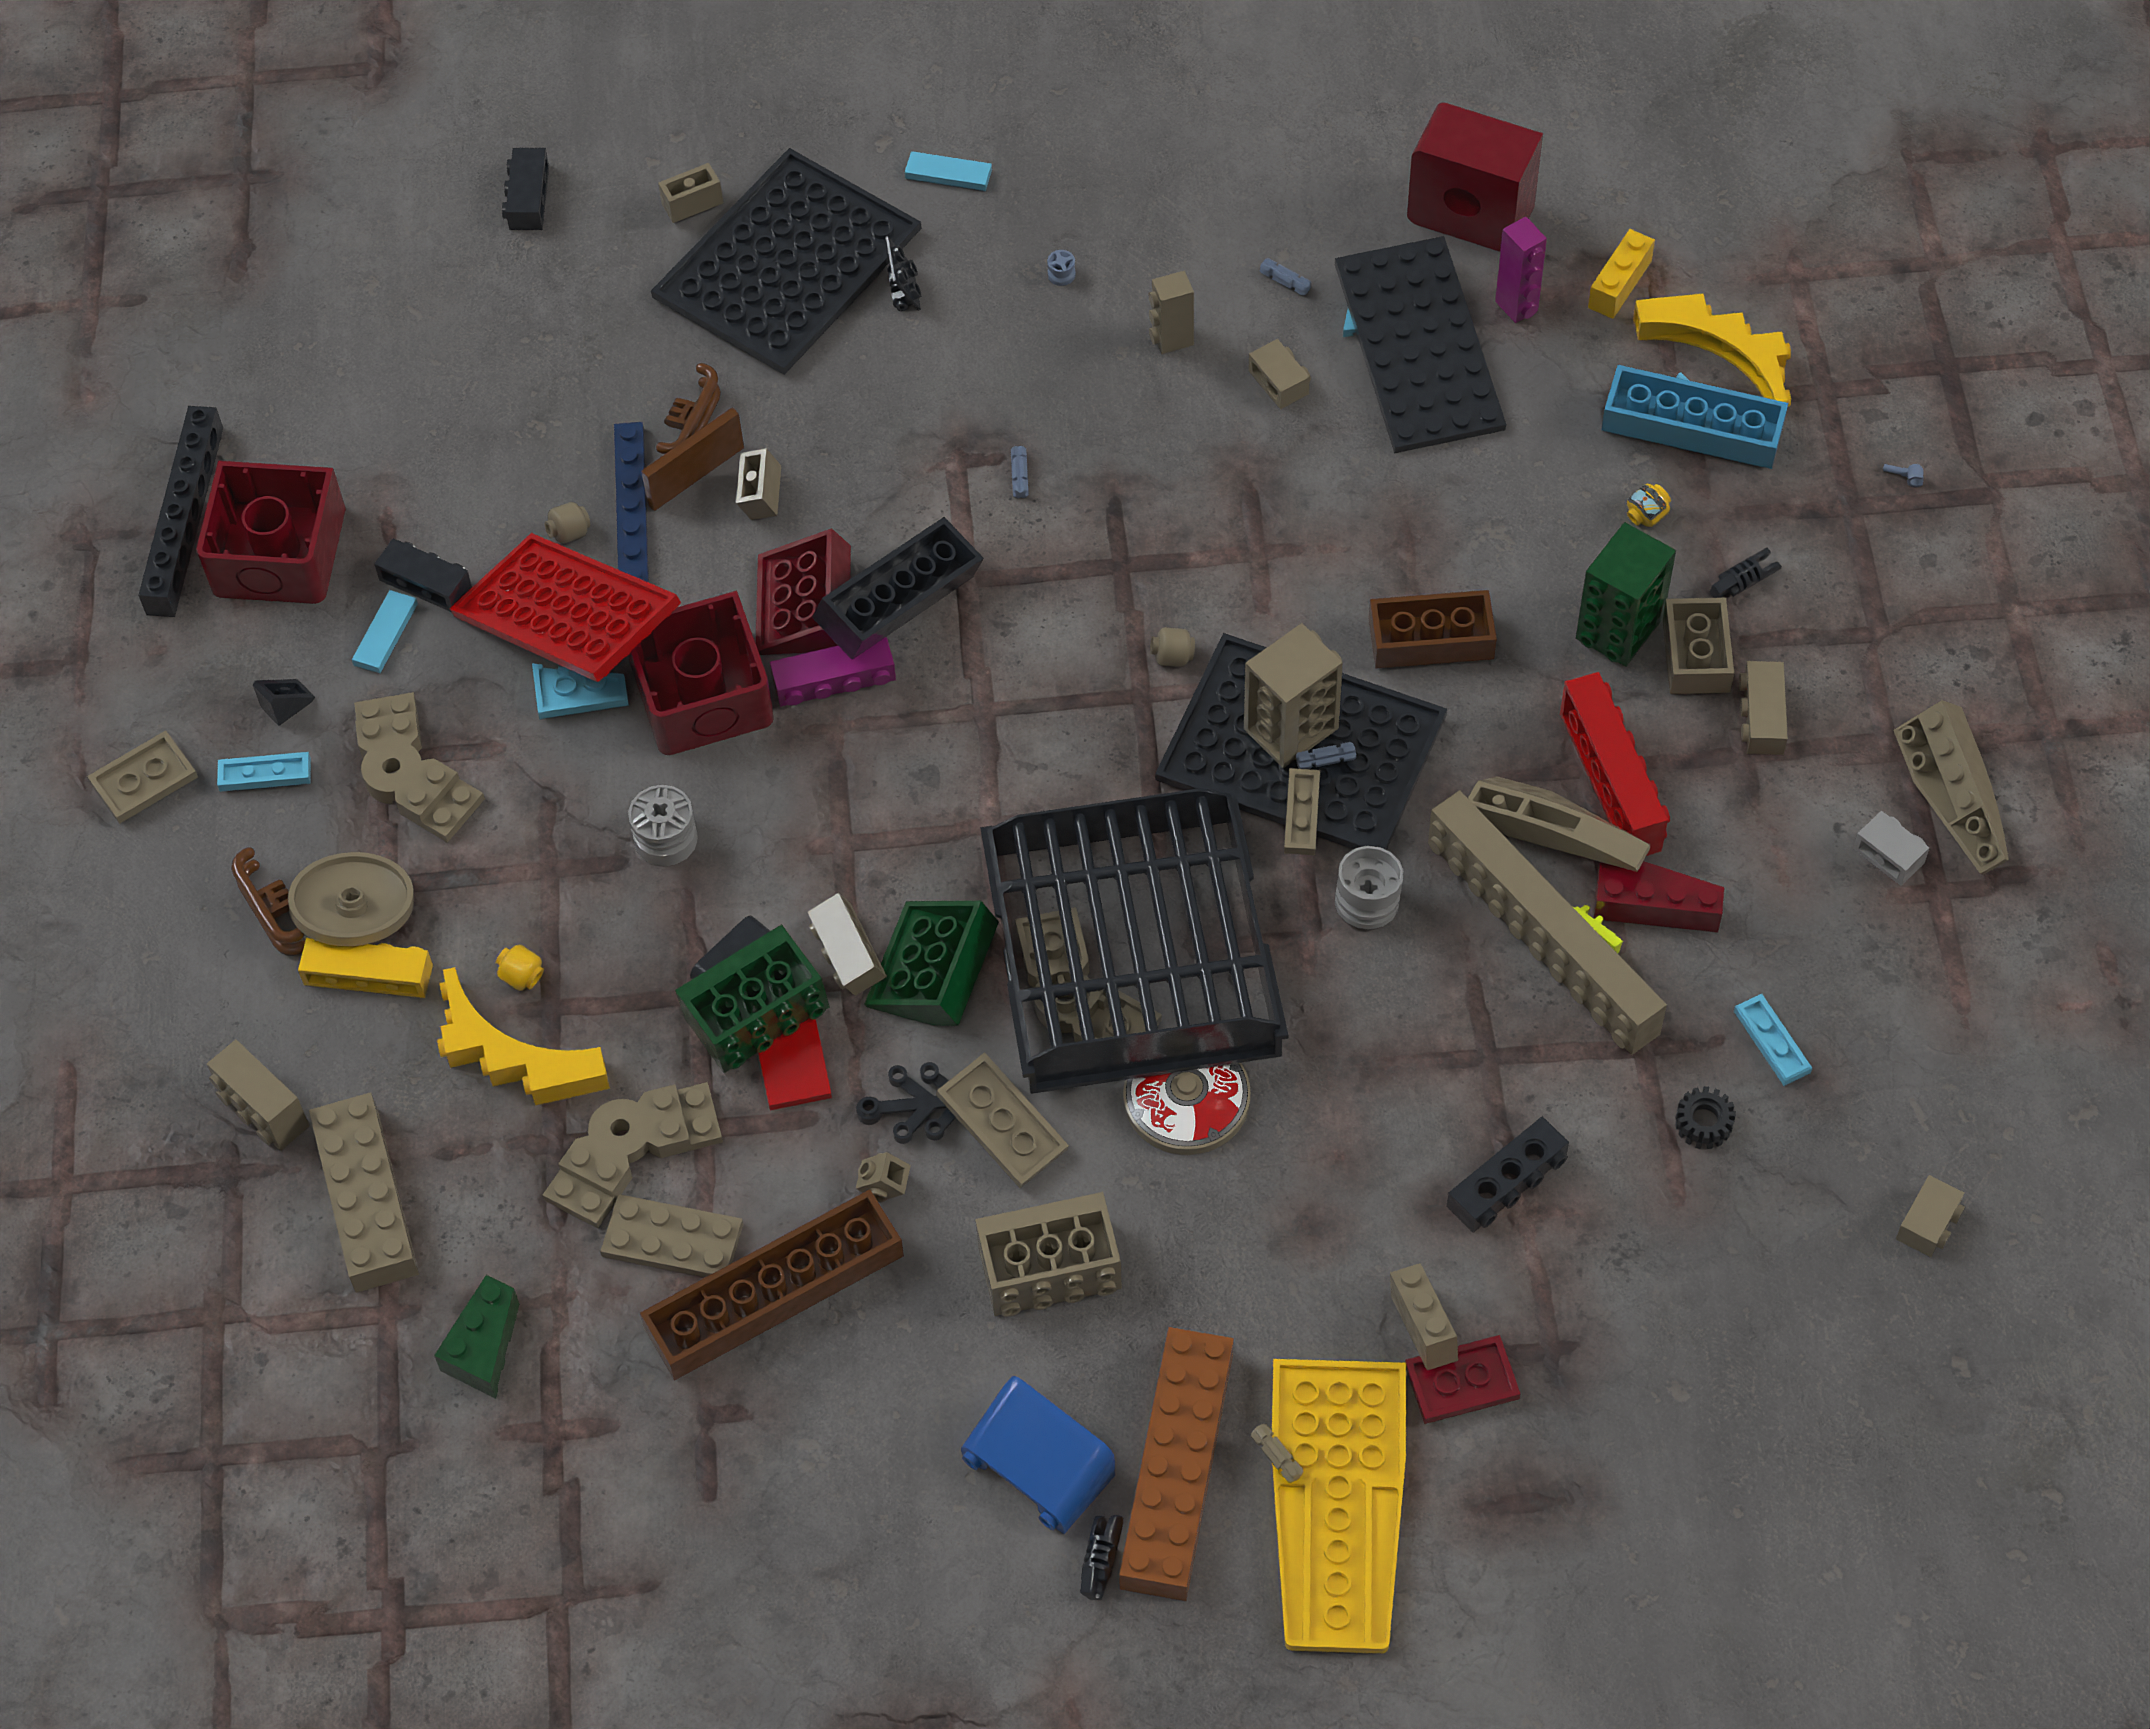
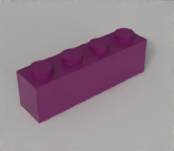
M1526 216L1503 229L1495 302L1515 324L1524 318L1532 317L1538 311L1547 238Z
M887 637L853 660L839 646L770 661L772 678L780 707L798 705L803 701L816 698L824 699L838 693L855 692L860 688L885 685L896 680L895 665Z

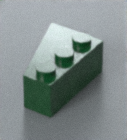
M486 1275L434 1355L441 1372L495 1399L498 1393L501 1371L504 1369L506 1361L505 1355L508 1343L511 1341L520 1305L513 1287Z

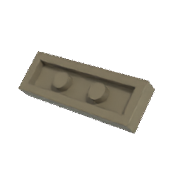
M1289 769L1284 854L1315 855L1320 770Z

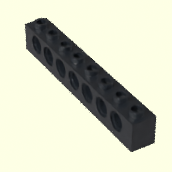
M188 405L138 594L146 615L175 617L223 432V425L216 407Z

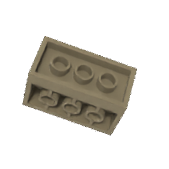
M1303 623L1245 664L1244 730L1282 768L1296 760L1298 752L1310 750L1339 728L1342 659L1336 651H1330L1322 643L1320 636L1314 630L1310 631Z
M1103 1192L975 1219L978 1248L994 1316H1014L1021 1310L1031 1308L1042 1310L1054 1303L1063 1301L1074 1303L1081 1301L1086 1296L1095 1294L1107 1296L1113 1294L1116 1290L1122 1289L1121 1260Z

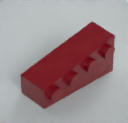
M1645 861L1642 862L1637 872L1599 862L1594 919L1600 915L1606 921L1718 933L1723 914L1724 887Z

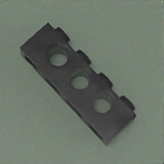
M1543 1116L1540 1117L1448 1192L1446 1207L1473 1233L1481 1226L1483 1228L1488 1227L1497 1218L1499 1211L1504 1207L1509 1209L1514 1206L1520 1199L1521 1193L1527 1188L1534 1189L1544 1179V1174L1551 1169H1559L1566 1162L1569 1141ZM1534 1154L1539 1156L1540 1159L1531 1160L1527 1155ZM1510 1173L1515 1175L1517 1178L1510 1180L1505 1178L1503 1175ZM1490 1193L1494 1197L1491 1199L1482 1198L1479 1194Z

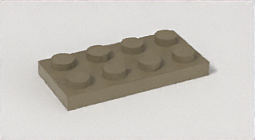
M985 1052L936 1092L937 1097L1019 1188L1023 1187L1068 1150L1069 1145Z
M618 1194L600 1252L602 1257L707 1277L733 1262L743 1228L742 1218Z

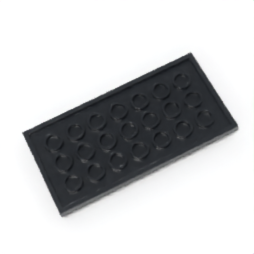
M1441 236L1335 258L1334 265L1394 454L1505 431L1507 424L1445 237Z

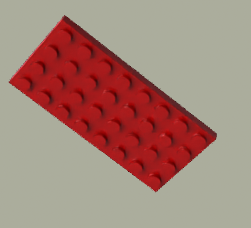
M531 533L449 609L454 617L599 682L623 658L627 657L644 638L648 637L664 619L669 617L681 604V601L675 593Z

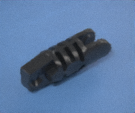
M1766 547L1718 576L1720 580L1712 585L1709 592L1713 598H1722L1728 594L1734 597L1782 569V566L1779 562H1774L1763 569L1761 568L1759 562L1765 560L1771 554V551Z
M1120 1515L1111 1516L1109 1521H1106L1105 1516H1095L1088 1540L1089 1545L1084 1557L1085 1563L1082 1565L1080 1593L1089 1600H1102L1108 1580L1112 1575L1111 1569L1114 1566L1124 1518Z

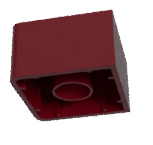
M1448 103L1437 104L1411 156L1407 208L1408 219L1415 225L1500 252L1503 229L1525 216L1529 219L1535 207L1543 133Z
M232 461L217 462L196 548L213 595L219 598L310 604L320 603L325 599L346 511L333 468Z
M737 590L677 607L669 617L664 619L628 655L658 750L664 755H674L764 729L773 723L774 715L767 675Z

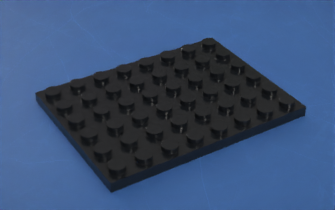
M789 148L651 290L652 298L785 375L890 263L886 237H889L895 245H900L903 249L922 229L921 221Z
M1223 633L1155 773V780L1182 790L1199 788L1217 792L1235 790L1239 810L1286 826L1289 769H1299L1297 762L1294 760L1288 766L1282 768L1244 730L1245 664L1267 647ZM1342 673L1339 728L1308 750V753H1312V749L1336 745L1338 748L1340 744L1351 742L1355 746L1356 758L1345 762L1343 759H1340V763L1320 767L1312 765V768L1309 769L1320 770L1316 836L1351 849L1374 846L1387 850L1447 716V708Z

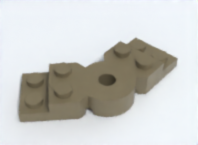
M414 692L355 702L357 741L363 759L361 773L369 794L382 803L393 804V801H396L400 815L448 843L485 800L484 794L459 779L458 772L434 758L421 760L419 751L422 749Z
M1074 907L1071 908L1083 977L1084 980H1090L1087 977L1090 972L1089 958L1077 909ZM1059 911L1040 914L1052 984L1070 983L1071 977ZM1028 917L1015 919L1028 984L1034 988L1040 987ZM1103 990L1088 992L1087 999L1095 1039L1114 1036L1106 993ZM1118 990L1126 1034L1146 1032L1140 1002ZM1072 995L1056 997L1055 1001L1061 1033L1072 1032L1074 1042L1082 1041L1075 998ZM1063 997L1071 998L1067 1002L1060 1001L1059 999ZM1034 1000L1036 1016L1047 1028L1043 1002L1041 1000ZM1155 1011L1158 1026L1162 1021V1014Z
M708 1082L677 1090L674 1084L644 1092L638 1102L629 1099H616L601 1105L593 1113L589 1121V1135L575 1139L559 1162L560 1170L543 1193L544 1201L598 1229L616 1203L618 1194L621 1195L633 1178L629 1163L639 1160L649 1150L650 1153L657 1157L664 1158L723 1143ZM621 1130H626V1131H628V1132H627L625 1135H623V1136H616V1135H615L617 1132H619V1131H621Z

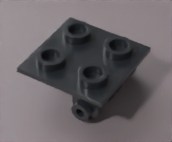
M886 237L890 260L887 271L893 306L898 311H905L908 306L914 305L919 311L921 310L919 298L922 297V293L915 278L918 275L917 267L913 260H908L905 257L900 245H895L889 237Z

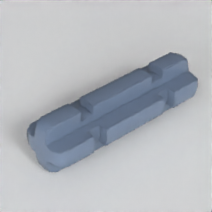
M1266 258L1261 263L1260 272L1268 277L1272 275V279L1290 289L1294 287V291L1302 296L1306 295L1310 290L1311 281L1303 276L1299 278V274L1281 264L1277 266V262L1270 258Z
M1014 446L1011 448L1013 496L1015 498H1026L1029 495L1026 448L1024 446Z
M1351 742L1340 744L1338 748L1336 745L1312 749V753H1308L1307 750L1296 754V762L1299 769H1310L1312 765L1320 767L1340 763V759H1343L1345 762L1356 758L1355 746Z

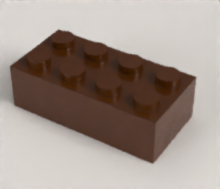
M1489 590L1370 599L1369 626L1375 669L1492 660L1495 658L1497 638Z

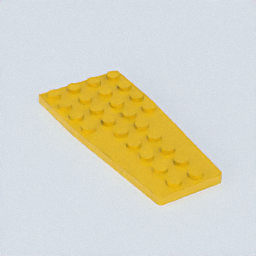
M1273 1359L1272 1432L1274 1434L1272 1437L1276 1436L1293 1456L1292 1461L1296 1460L1304 1471L1298 1480L1289 1483L1281 1475L1283 1470L1281 1468L1277 1470L1272 1463L1285 1647L1291 1651L1385 1653L1389 1649L1406 1461V1363Z

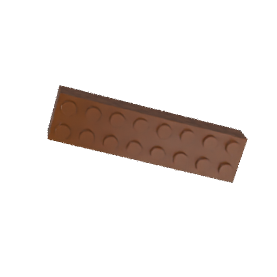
M1168 1327L1119 1573L1120 1590L1187 1601L1233 1358L1234 1338Z

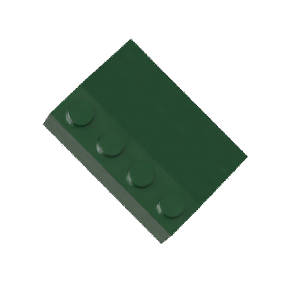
M981 900L906 901L881 962L887 977L871 986L864 1005L870 1009L933 1026H958L999 921Z

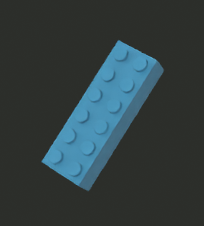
M1617 365L1604 409L1601 430L1772 469L1784 426L1788 403Z

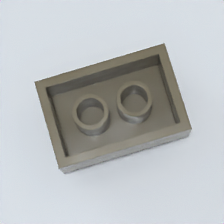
M1726 598L1666 599L1662 621L1670 694L1730 693L1734 677V665Z
M236 1039L207 1063L211 1073L209 1080L217 1089L215 1092L217 1097L227 1107L232 1104L237 1109V1116L244 1124L249 1126L252 1123L258 1129L256 1131L257 1135L266 1145L269 1146L273 1143L282 1151L310 1127L298 1097Z

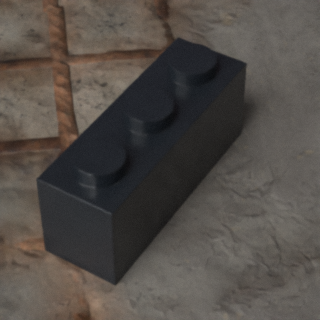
M513 148L512 159H507V175L509 180H505L504 193L505 197H507V202L502 203V217L507 219L509 230H543L549 175V161L546 148Z
M393 538L374 563L379 581L450 612L449 608L472 588L469 573L465 567L458 563L452 564L442 560L435 553H426L417 549L410 542L405 541L403 543Z

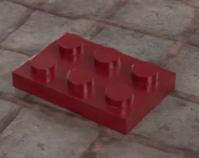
M1500 1335L1459 1345L1458 1361L1430 1370L1426 1369L1420 1356L1405 1360L1406 1371L1424 1424L1520 1399L1521 1394Z

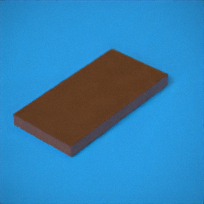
M733 407L641 471L648 506L653 511L662 507L744 449L739 413Z

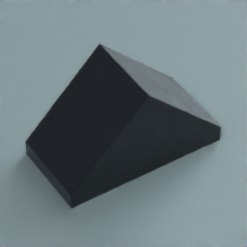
M298 679L255 680L253 684L261 708L278 726L308 706L315 699V696Z

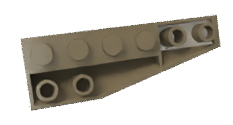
M1941 700L1894 729L1893 731L1913 782L1979 873L1984 875L2008 861L2005 835L1992 785L1962 707Z
M1493 777L1479 780L1468 797L1503 835L1636 872L1650 850L1648 843L1550 790L1501 777Z

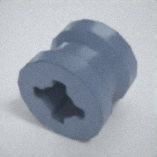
M1067 250L1052 252L1047 259L1048 279L1051 283L1058 286L1070 284L1076 276L1073 254Z

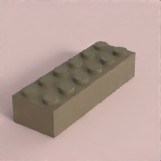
M372 1093L310 1109L309 1113L345 1263L355 1292L358 1293L419 1275L379 1112Z

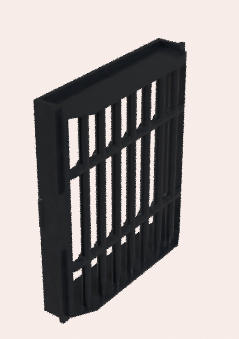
M1199 788L1019 814L995 826L980 827L995 917L1001 919L1005 942L1003 954L1008 977L1007 988L1023 1078L1028 1077L1031 1094L1282 1057V1039H1288L1289 1035L1268 944L1262 941L1250 886V882L1254 880V874L1235 790L1217 792ZM1227 823L1232 848L1218 850L1213 825ZM1200 827L1205 852L1187 854L1182 829ZM1170 831L1175 856L1156 859L1151 834ZM1139 836L1144 861L1126 863L1121 838ZM1109 840L1113 865L1095 868L1090 843ZM1078 845L1083 870L1064 872L1060 847ZM1047 849L1052 874L1033 877L1029 852ZM1017 853L1021 879L1001 882L997 856ZM1235 860L1255 951L1253 956L1240 957L1221 868V862ZM1206 864L1209 867L1228 956L1226 960L1209 962L1190 871L1191 866ZM1176 869L1178 871L1197 964L1178 966L1159 874L1162 870ZM1142 873L1147 875L1165 969L1146 970L1128 878L1129 875ZM1114 878L1117 881L1134 973L1115 976L1098 880ZM1083 882L1086 885L1103 978L1084 980L1068 896V884ZM1053 887L1055 889L1071 977L1070 983L1052 984L1036 890L1039 888ZM1019 891L1024 893L1040 987L1023 990L1019 988L1003 896L1005 893ZM1258 967L1269 1020L1253 1017L1244 969ZM1229 972L1232 975L1240 1018L1221 1020L1213 974ZM1197 976L1201 982L1209 1022L1190 1025L1181 979ZM1166 981L1169 983L1177 1027L1158 1030L1150 983ZM1135 986L1137 988L1146 1032L1126 1034L1118 992L1119 988ZM1103 990L1107 997L1114 1036L1095 1039L1087 993ZM1072 995L1075 998L1082 1041L1063 1044L1055 999L1056 997ZM1041 1000L1044 1006L1051 1048L1031 1057L1022 1002Z

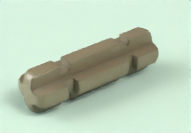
M1266 1424L1257 1426L1252 1431L1251 1438L1258 1446H1263L1261 1450L1277 1470L1280 1468L1283 1470L1281 1475L1287 1482L1292 1483L1298 1480L1304 1472L1303 1468L1296 1460L1292 1461L1293 1456L1276 1436L1272 1437L1274 1433Z

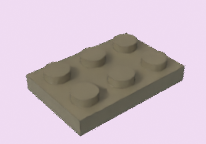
M165 730L87 777L90 784L120 824L198 778V775Z

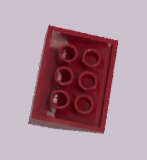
M832 528L758 554L756 646L759 655L809 653L838 646L812 618L821 599L850 580L851 545Z

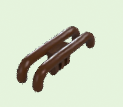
M705 363L696 365L697 373L706 376L701 377L698 381L699 386L703 389L696 402L681 398L674 400L673 407L670 408L669 415L666 416L664 423L669 427L682 431L678 439L672 443H657V452L666 454L708 424L721 395L718 375L713 367Z
M244 848L236 854L231 867L239 890L273 946L280 953L288 956L302 954L306 941L301 940L304 938V933L298 928L291 931H283L275 921V918L289 911V890L285 889L286 885L282 880H277L257 891L249 877L259 869L260 863L254 859L250 860L255 855L253 848Z

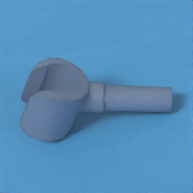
M1884 464L1883 471L1906 476L1909 486L1921 487L1923 485V468L1919 464H1912L1908 468Z

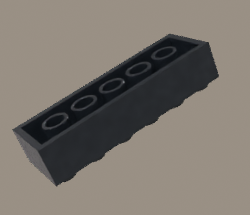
M943 517L824 596L812 618L853 660L972 579L984 558Z

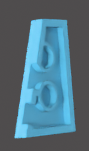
M532 663L539 719L629 705L624 674L609 672L606 677L596 682L565 667L558 666V669L543 668L542 664Z

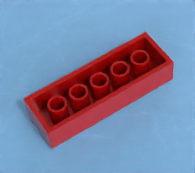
M1599 672L1565 681L1560 716L1609 823L1648 843L1650 850L1646 856L1662 852L1664 839L1667 838L1666 828L1667 823L1670 822V815L1667 807L1660 804L1656 783L1654 780H1649L1646 774L1647 767L1643 756H1638L1635 750V740L1632 732L1625 729L1623 713L1620 707L1615 706L1612 701V690L1609 683L1603 681Z

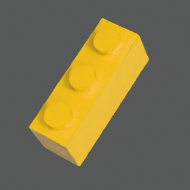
M1629 229L1592 284L1588 304L1589 309L1614 319L1651 263L1655 239Z

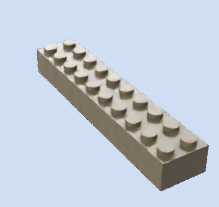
M1460 790L1431 810L1428 844L1432 851L1437 855L1441 854L1448 862L1452 872L1457 876L1461 875L1468 883L1471 892L1477 897L1481 896L1488 904L1492 914L1497 918L1501 917L1508 925L1512 935L1518 940L1521 939L1529 947L1532 956L1536 960L1542 961L1549 968L1552 977L1557 982H1562L1570 990L1573 999L1578 1004H1583L1591 1012L1594 1021L1599 1026H1604L1612 1034L1614 1042L1620 1048H1625L1633 1055L1661 1034L1667 1004Z

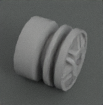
M668 785L651 786L639 792L631 801L628 816L635 848L641 858L653 865L659 866L675 865L687 859L695 850L698 840L692 805L687 795L678 788Z
M1374 846L1355 848L1344 856L1339 864L1335 906L1338 914L1346 923L1357 928L1375 929L1383 927L1393 920L1398 912L1404 871L1400 861L1391 852Z

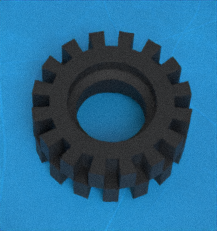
M1706 1086L1703 1087L1702 1092L1699 1091L1698 1087L1693 1088L1692 1094L1688 1091L1684 1094L1683 1099L1680 1100L1675 1117V1127L1679 1129L1678 1135L1681 1139L1685 1136L1687 1137L1685 1143L1688 1145L1695 1141L1697 1142L1695 1148L1701 1149L1702 1144H1706V1149H1712L1714 1143L1719 1147L1722 1145L1723 1140L1727 1141L1730 1137L1736 1111H1733V1102L1728 1103L1729 1097L1726 1094L1719 1097V1089L1715 1088L1714 1092L1710 1093L1709 1087ZM1700 1109L1709 1110L1717 1116V1123L1709 1127L1699 1125L1694 1121L1693 1114Z

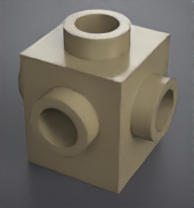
M888 1152L879 1153L876 1156L864 1159L858 1169L856 1189L862 1193L870 1189L878 1202H885L887 1199L905 1194L911 1165Z

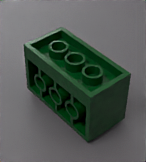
M1624 522L1586 570L1575 639L1579 640L1585 647L1593 648L1604 654L1610 661L1618 662L1627 667L1662 621L1676 550Z
M782 924L675 990L685 1020L723 1073L730 1069L739 1068L745 1063L746 1059L758 1052L761 1053L769 1049L775 1038L782 1034L784 1036L793 1034L798 1030L799 1024L809 1018H819L826 1009L830 1008L821 976Z

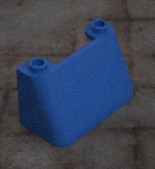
M1012 1376L1005 1383L961 1447L962 1459L969 1467L974 1470L978 1468L986 1470L990 1467L1037 1504L1038 1511L1041 1514L1039 1520L1050 1530L1056 1528L1062 1534L1068 1531L1115 1477V1457L1111 1449L1016 1376Z

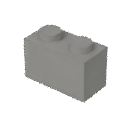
M1880 811L1857 833L1853 847L1856 852L1900 886L1925 863L1930 848L1922 838L1911 834L1902 827L1896 818L1889 817L1883 811Z

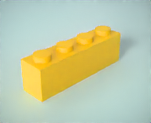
M306 938L298 972L303 984L307 986L425 998L433 964L428 950L415 946L399 948L386 943L378 945L335 946L316 941L312 938Z

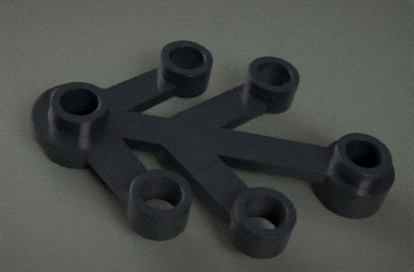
M927 1062L920 1068L921 1080L926 1084H934L939 1089L949 1081L939 1073V1068L935 1063ZM896 1065L891 1067L888 1072L890 1084L894 1087L902 1088L914 1098L878 1101L874 1097H864L857 1103L856 1111L859 1121L866 1125L876 1124L881 1119L882 1114L915 1111L906 1122H899L893 1128L895 1141L900 1144H906L911 1141L913 1133L935 1109L947 1107L937 1095L934 1096L909 1078L907 1070L903 1066ZM928 1070L935 1072L932 1076H926L924 1073ZM897 1073L904 1075L901 1079L893 1078V1075ZM867 1105L874 1106V1108L870 1111H866L863 1109ZM948 1108L938 1119H930L925 1124V1133L928 1139L933 1141L940 1140L944 1136L945 1129L956 1119ZM936 1126L939 1127L940 1130L936 1133H932L929 1131L930 1128ZM900 1130L908 1131V1134L905 1136H900L897 1133Z

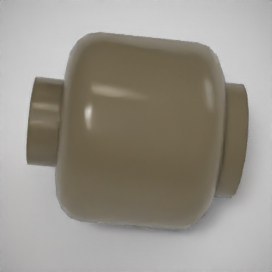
M569 502L549 510L548 521L544 523L545 530L550 538L554 537L557 542L566 544L586 536L587 528L590 527V518L583 506Z
M1164 627L1159 630L1157 637L1152 636L1150 654L1155 655L1159 665L1184 667L1188 660H1193L1195 638L1190 637L1188 630Z

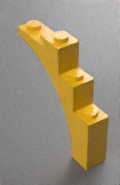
M1703 293L1636 300L1633 320L1638 340L1675 341L1710 351L1724 358L1743 372L1764 398L1786 402L1788 407H1790V391L1784 388V370L1786 361L1791 358L1790 344L1785 343L1782 332L1751 335L1750 324H1745L1743 312L1712 315L1710 304L1706 305Z
M456 968L443 970L445 982L439 983L443 1001L449 1000L450 1008L444 1010L447 1025L440 1026L442 1038L437 1039L441 1058L447 1057L450 1068L480 1061L483 1076L489 1075L492 1086L523 1080L526 1095L532 1094L535 1106L610 1089L601 1047L585 1050H553L529 1045L509 1037L488 1023L471 1005L461 987Z

